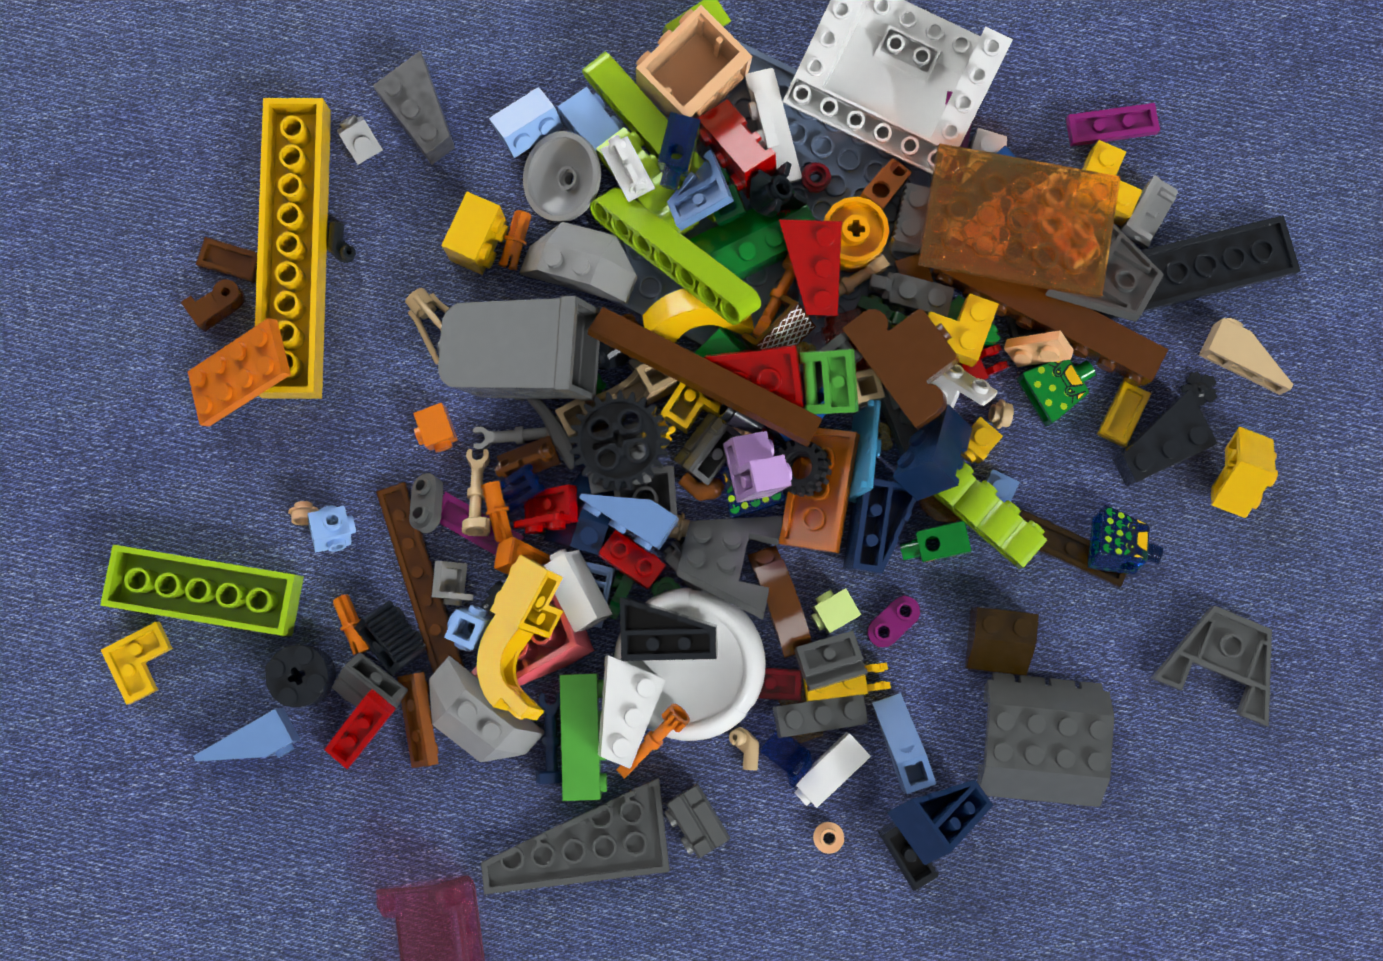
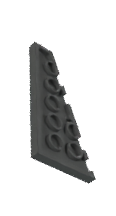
M659 777L482 861L484 895L670 872Z

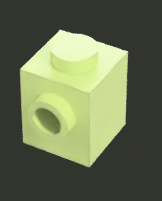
M845 588L836 594L829 590L815 598L818 604L812 607L815 613L811 615V618L819 631L824 629L828 634L859 617L861 613Z

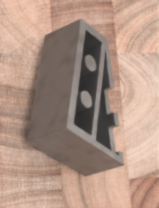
M419 51L375 83L373 87L385 106L431 165H433L452 151L455 146L427 64L421 51Z

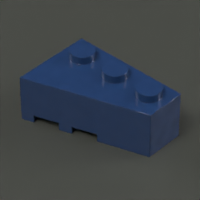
M947 404L945 410L938 417L912 435L909 440L911 444L907 451L898 459V467L892 477L917 501L958 486L959 479L955 475L957 469L963 468L964 462L960 459L961 451L963 453L967 451L972 427Z
M874 479L873 489L856 498V503H852L843 569L869 574L883 573L897 545L898 537L905 523L908 522L912 514L911 510L916 502V499L899 483Z
M972 780L939 792L930 793L926 796L913 798L887 813L923 864L926 865L951 853L994 805L977 781Z

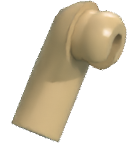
M739 727L732 730L729 734V741L744 753L743 769L758 770L759 741L747 729Z

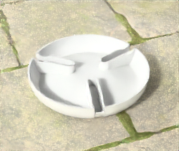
M692 588L674 589L658 594L646 601L645 603L716 624L718 639L717 659L623 661L666 679L647 728L654 731L664 721L662 718L664 711L673 703L681 706L687 712L690 722L679 733L673 729L666 736L667 738L681 741L704 740L721 735L736 726L748 714L747 712L756 703L765 677V651L759 632L752 620L741 608L703 589L702 591L692 590ZM621 632L614 652V658L621 660Z

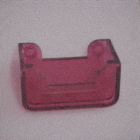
M470 876L446 877L386 886L376 890L377 908L381 915L385 918H396L401 961H485L476 888Z

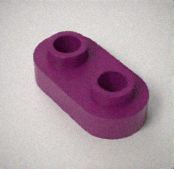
M908 596L894 599L869 623L867 627L868 640L877 647H889L894 644L918 620L920 607L916 600ZM903 605L908 606L910 609L908 617H903L900 614V608ZM881 626L888 629V636L886 638H881L878 635V629Z

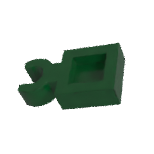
M721 167L722 173L728 185L730 180L729 175ZM735 184L728 187L734 201L713 213L720 227L748 214Z
M871 294L868 296L861 295L854 310L859 315L869 309L879 310L890 319L892 328L908 317L902 313L890 310L889 306L884 305V300Z
M618 571L611 586L616 591L609 605L613 615L609 617L614 620L617 619L620 613V597H627L634 583V580Z

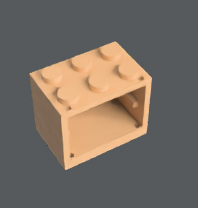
M702 5L695 11L692 9L688 10L679 20L680 25L673 32L671 30L665 32L658 41L659 46L652 53L646 51L636 62V85L685 136L698 124L697 118L716 107L745 78V75L749 73L753 57Z

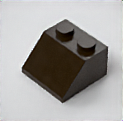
M982 607L971 608L965 669L1027 676L1036 647L1039 614Z

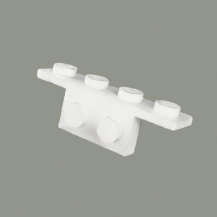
M768 68L747 73L745 80L751 102L748 103L751 120H756L758 126L756 132L762 138L759 144L765 151L769 148L774 150L776 153L777 169L787 161L792 164L789 176L787 177L791 183L800 181L802 175L774 69Z
M958 364L931 383L945 393L947 404L954 408L960 393L984 406L995 398L998 392L987 381L970 375Z

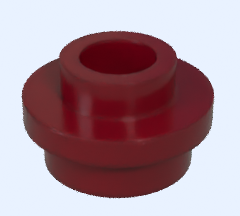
M811 163L803 169L801 181L808 191L814 193L822 192L830 184L831 173L824 164ZM817 174L821 177V181L815 183L810 177Z

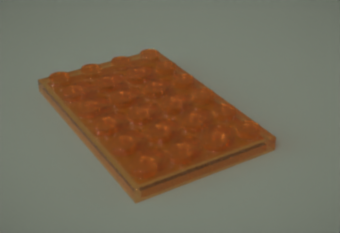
M939 143L936 151L918 265L1100 298L1103 296L1121 176Z

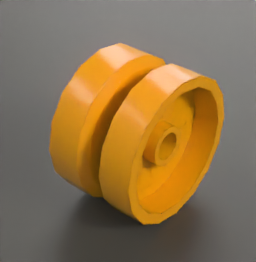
M858 196L850 197L835 203L825 215L824 221H842L840 270L846 272L860 271L881 255L887 242L889 225L888 219L880 206L870 199Z

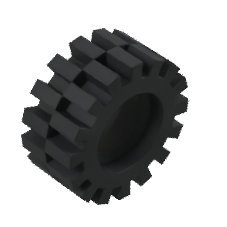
M788 441L785 443L786 449L783 447L778 449L781 455H785L786 463H789L791 470L794 462L800 457H808L812 463V470L806 478L796 479L792 473V485L785 488L786 491L800 497H804V495L813 496V491L820 492L823 490L821 488L822 483L828 484L829 480L826 479V475H831L832 470L828 466L832 464L831 460L827 458L828 454L821 447L813 442H810L809 446L806 447L796 441L795 443Z

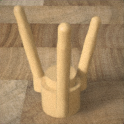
M418 288L406 298L405 303L410 308L409 316L415 322L435 364L438 365L439 357L420 317L422 319L429 317L441 331L442 322L434 313L436 311L435 306L444 313H446L449 307L443 304L434 293L429 295L424 288Z

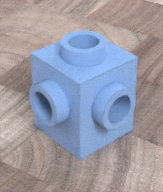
M331 505L323 507L319 511L307 513L315 553L325 550L336 552L351 545V534L356 533L353 516L346 515L345 506L336 507Z
M470 605L469 608L456 609L448 620V630L444 638L455 642L454 646L471 652V650L479 648L482 636L493 618L486 616L487 612L475 605ZM472 623L475 624L473 631L471 629Z

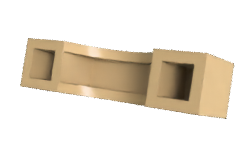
M642 364L636 367L633 373L623 382L596 396L604 402L606 401V392H609L613 399H617L619 390H622L625 399H628L631 392H634L636 402L638 403L640 399L645 397L647 399L646 406L673 393L678 387L677 380L646 364ZM575 399L555 410L569 438L578 435V433L571 429V425L581 424L576 414L586 416L588 412L584 404H588L593 408L596 406L595 401ZM600 423L596 425L594 432H598L609 425Z

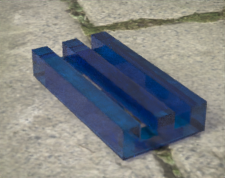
M531 463L524 465L500 482L501 490H503L523 475L526 477L525 481L503 495L504 502H507L527 487L531 486L532 488L506 506L509 507V510L506 511L507 515L545 490L543 484L539 485L537 481L539 480L538 475L532 473L533 467Z

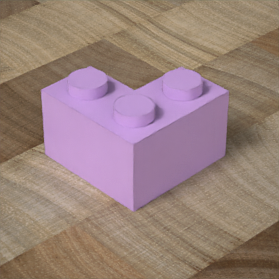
M767 431L732 437L723 443L737 503L769 497L792 485L791 467L789 463H786L785 455L774 456V445L772 440L768 439Z

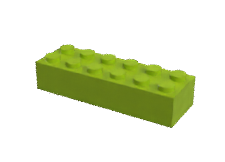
M113 545L100 606L280 636H293L304 576Z

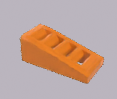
M510 537L499 542L494 569L509 575L510 568L517 561L519 555L536 561L541 565L542 563L546 565L551 561L550 555L515 537Z

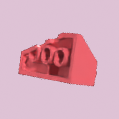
M554 594L550 603L563 610ZM563 611L550 638L534 633L517 660L516 676L519 685L522 686L564 668L593 652L594 649L587 631L583 630L574 633ZM476 666L471 673L478 678Z

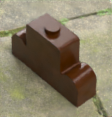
M869 309L842 328L915 428L920 430L945 410L947 405L945 393L931 383L955 366L960 358L947 342L952 337L942 323L935 326L924 310L918 309L892 328L890 319L885 314L876 309Z

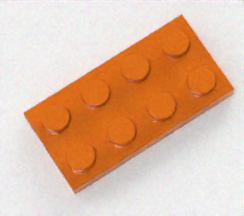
M265 319L188 371L199 425L210 427L291 375L277 320Z
M817 429L811 442L826 451L828 454L827 458L831 460L832 464L828 468L832 470L831 475H826V479L829 480L828 484L822 483L821 488L823 490L820 492L813 491V496L804 495V497H800L790 492L787 493L779 544L839 554L860 434L851 431ZM808 457L798 458L792 466V473L796 479L806 478L812 470V463Z

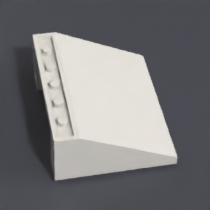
M830 0L782 102L943 180L1013 39L986 26L982 35L979 36L905 0ZM947 91L953 92L948 103L945 104Z

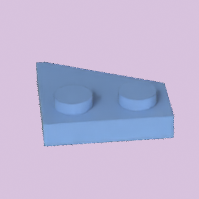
M711 150L703 156L706 161L695 174L690 172L684 180L682 187L676 190L667 201L675 224L681 231L734 201L717 158Z

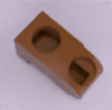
M892 158L862 191L860 197L870 199L880 206L884 212L888 204L909 179L912 172L895 158Z

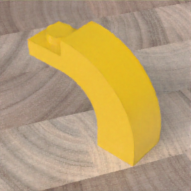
M684 288L660 298L642 315L644 328L673 343L688 330L704 325L720 326L741 335L745 332L750 334L754 330L752 315L739 324L732 325Z
M495 615L487 626L478 649L477 675L484 696L494 708L509 711L520 720L528 718L537 721L544 710L522 690L516 676L518 657L534 633L518 628Z

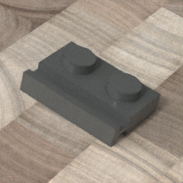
M854 631L808 643L794 649L803 679H805L808 692L861 677L868 673L867 668L865 669L863 664V657Z

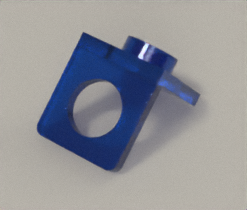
M775 731L761 747L763 755L788 773L789 786L792 788L798 784L813 766L811 752L791 736L778 738L777 731Z

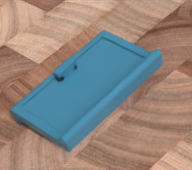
M869 400L867 407L853 415L852 432L860 434L848 500L856 503V498L873 489L876 456L879 457L881 453V439H878L880 400Z

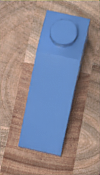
M277 708L193 757L195 761L260 758L275 754L277 758H280L293 751L294 747L292 744L301 739L284 708Z

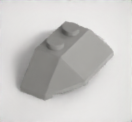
M561 222L529 246L519 272L526 277L625 304L629 302L638 277L615 235Z
M450 656L446 658L429 679L432 725L479 762L525 755L545 733L543 729L528 718L520 720L509 711L494 708L484 696L478 678Z

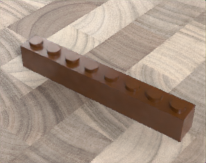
M953 237L948 241L931 273L932 277L936 278L935 281L938 284L961 291L962 296L965 298L969 294H973L998 303L995 314L999 316L1007 315L1015 319V323L1023 329H1034L1040 333L1061 330L1074 350L1073 355L1080 358L1088 357L1096 361V365L1100 369L1119 373L1124 376V381L1133 386H1145L1152 382L1169 350L1090 308L1046 296L1045 294L1049 289L1048 286Z

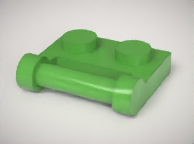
M854 349L799 353V360L803 362L806 404H804L803 409L813 414L859 411ZM816 361H821L825 403H818Z

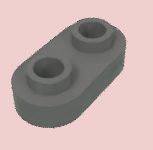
M430 473L419 476L415 480L411 492L409 522L414 529L421 533L432 532L441 520L443 483L439 478Z

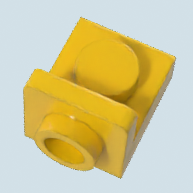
M979 417L971 426L972 432L967 451L964 453L961 451V456L970 463L975 461L979 464L984 461L987 454L1003 437L982 417Z

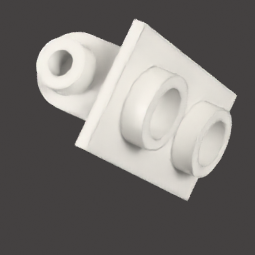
M619 135L611 137L608 140L610 145L600 150L627 201L630 202L654 190L655 187L628 136L620 139Z

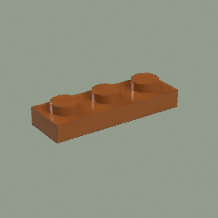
M420 672L397 677L398 682L408 689L401 700L411 768L439 764L437 756L438 745L434 737L428 699L429 688L425 680V674Z

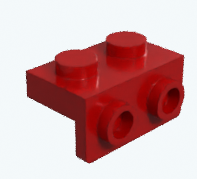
M568 484L524 493L525 519L513 521L514 528L525 529V534L543 533V528L563 530L566 529V524L578 522L577 486Z
M616 530L598 554L603 560L645 589H649L656 582L665 567V564L656 555L645 551L630 537Z

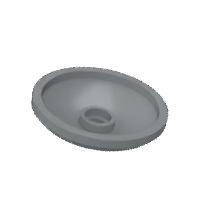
M567 131L554 132L542 138L529 153L523 172V188L528 203L538 215L556 222L570 221L582 215L595 199L601 181L600 161L593 146L584 137Z

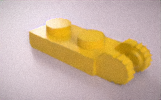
M887 663L864 665L868 672L879 673L888 670ZM866 675L808 692L806 681L803 679L806 702L865 695L870 691L891 689L890 682L886 681L867 684Z

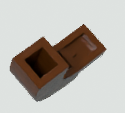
M776 545L747 556L758 585L769 587L766 606L775 636L784 658L795 655L794 649L796 647L812 643L792 579L783 558H781Z

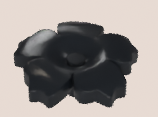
M1198 371L1191 372L1186 379L1187 384L1181 386V393L1190 389L1198 406H1203L1206 402L1213 403L1217 395L1216 389L1211 387L1217 381L1214 379V376L1205 374L1201 377Z

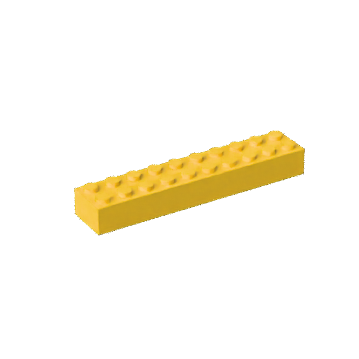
M263 98L255 326L267 318L278 321L291 373L290 376L258 395L263 399H322L331 110L323 98Z

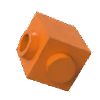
M443 403L413 413L418 425L417 428H414V433L419 445L424 444L430 451L435 450L437 453L453 447L452 443L458 441L449 413Z

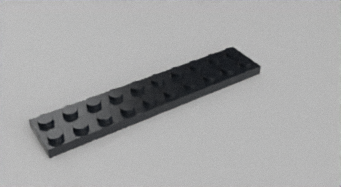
M1284 215L1141 250L1164 274L1143 312L1299 273L1301 270ZM1100 261L1093 262L1074 275V277L1087 284ZM1059 271L1032 277V279L1050 287ZM1094 310L1111 320L1120 318L1114 315ZM1007 315L1004 316L1010 338L1041 334L1034 329H1023L1015 323V319Z

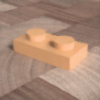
M1061 330L1010 338L1006 340L1004 346L1005 351L1017 367L1070 360L1074 351Z

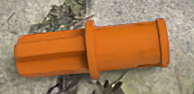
M522 210L514 212L508 235L504 236L506 242L498 264L499 266L506 268L509 257H511L508 269L517 271L522 248L527 245L525 238L531 221V214Z
M500 481L481 485L487 507L485 515L490 517L495 541L502 542L513 537L506 512L509 510V507L505 506Z
M345 594L335 598L333 605L342 624L340 630L344 631L353 656L359 652L363 653L366 650H370L354 629L361 619L357 616L350 596Z

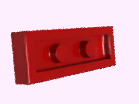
M371 689L324 751L348 769L396 708L375 690Z

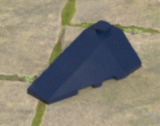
M581 471L572 483V485L577 486L578 522L566 524V529L563 530L547 529L543 540L599 557V551L608 538L611 528L608 524L611 519L603 513L596 517L582 508L586 502L582 501L579 496L581 494H592L588 476L584 477ZM614 490L594 495L614 497Z

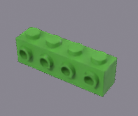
M599 673L560 675L563 801L600 800L602 792H607V773H601V761L606 759L598 755L602 712L599 710V698H603L604 679L599 680Z

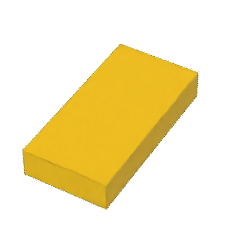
M1122 381L1097 435L1123 448L1126 447L1151 393L1126 381Z

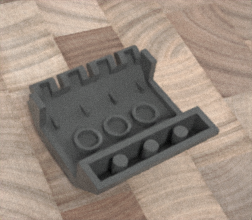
M992 673L991 680H987L984 687L983 702L988 703L984 763L978 766L977 783L985 794L993 797L1100 807L1111 776L1114 711L1110 692L1103 691L1102 683L1080 681L1079 688H1076L1075 681L1050 678L1049 685H1045V678L1020 675L1018 682H1015L1014 675Z

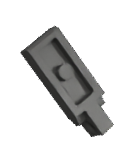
M888 272L887 277L872 274L868 285V290L882 293L881 299L888 301L887 304L912 311L922 309L927 315L931 311L948 317L955 289L946 285Z

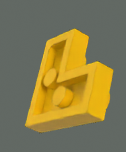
M154 622L101 649L126 705L133 704L158 691L146 662L173 649L160 622Z

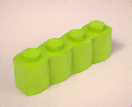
M625 127L615 133L613 136L619 135L620 139L628 136L655 187L654 190L635 200L683 236L697 226L699 221L682 231L676 226L667 203L676 191V181L672 176L667 178L660 171L662 165L661 163L659 164V160L654 154L648 155L641 148L644 144L635 131L630 133ZM606 140L596 148L598 158L613 175L600 150L610 145L608 140Z
M964 462L963 468L956 471L955 476L959 479L958 486L933 496L949 508L960 520L965 521L966 525L972 528L1018 569L1024 568L1047 541L1042 535L1044 530L1032 520L1029 522L1023 520L1019 515L1021 511L1015 504L1009 500H1006L1005 503L995 495L998 492L996 488L985 480L982 482L978 481L972 475L974 470Z

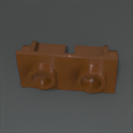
M549 435L498 455L499 463L495 466V472L498 477L503 476L507 484L558 465L561 462Z

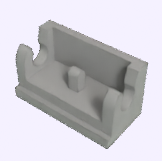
M1154 175L1144 186L1131 217L1121 226L1120 230L1131 241L1147 249L1171 205L1174 203L1178 190Z

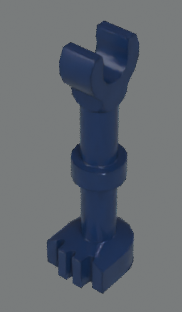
M540 692L538 696V701L544 708L545 736H542V745H545V769L536 770V783L539 784L562 783V770L558 769L557 744H560V736H557V708L560 706V692H556V700L553 704L545 702L544 692Z

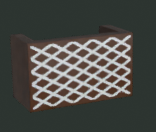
M783 294L779 299L786 310L757 339L746 332L741 338L751 350L798 345L816 326L799 302Z

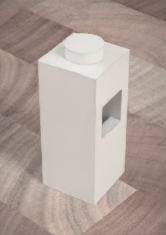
M562 549L549 557L551 561L544 565V567L563 577L555 592V596L574 633L590 629L613 615L580 550L567 552L566 549Z
M846 732L794 781V784L798 787L794 793L806 806L812 802L817 808L871 756L850 733Z

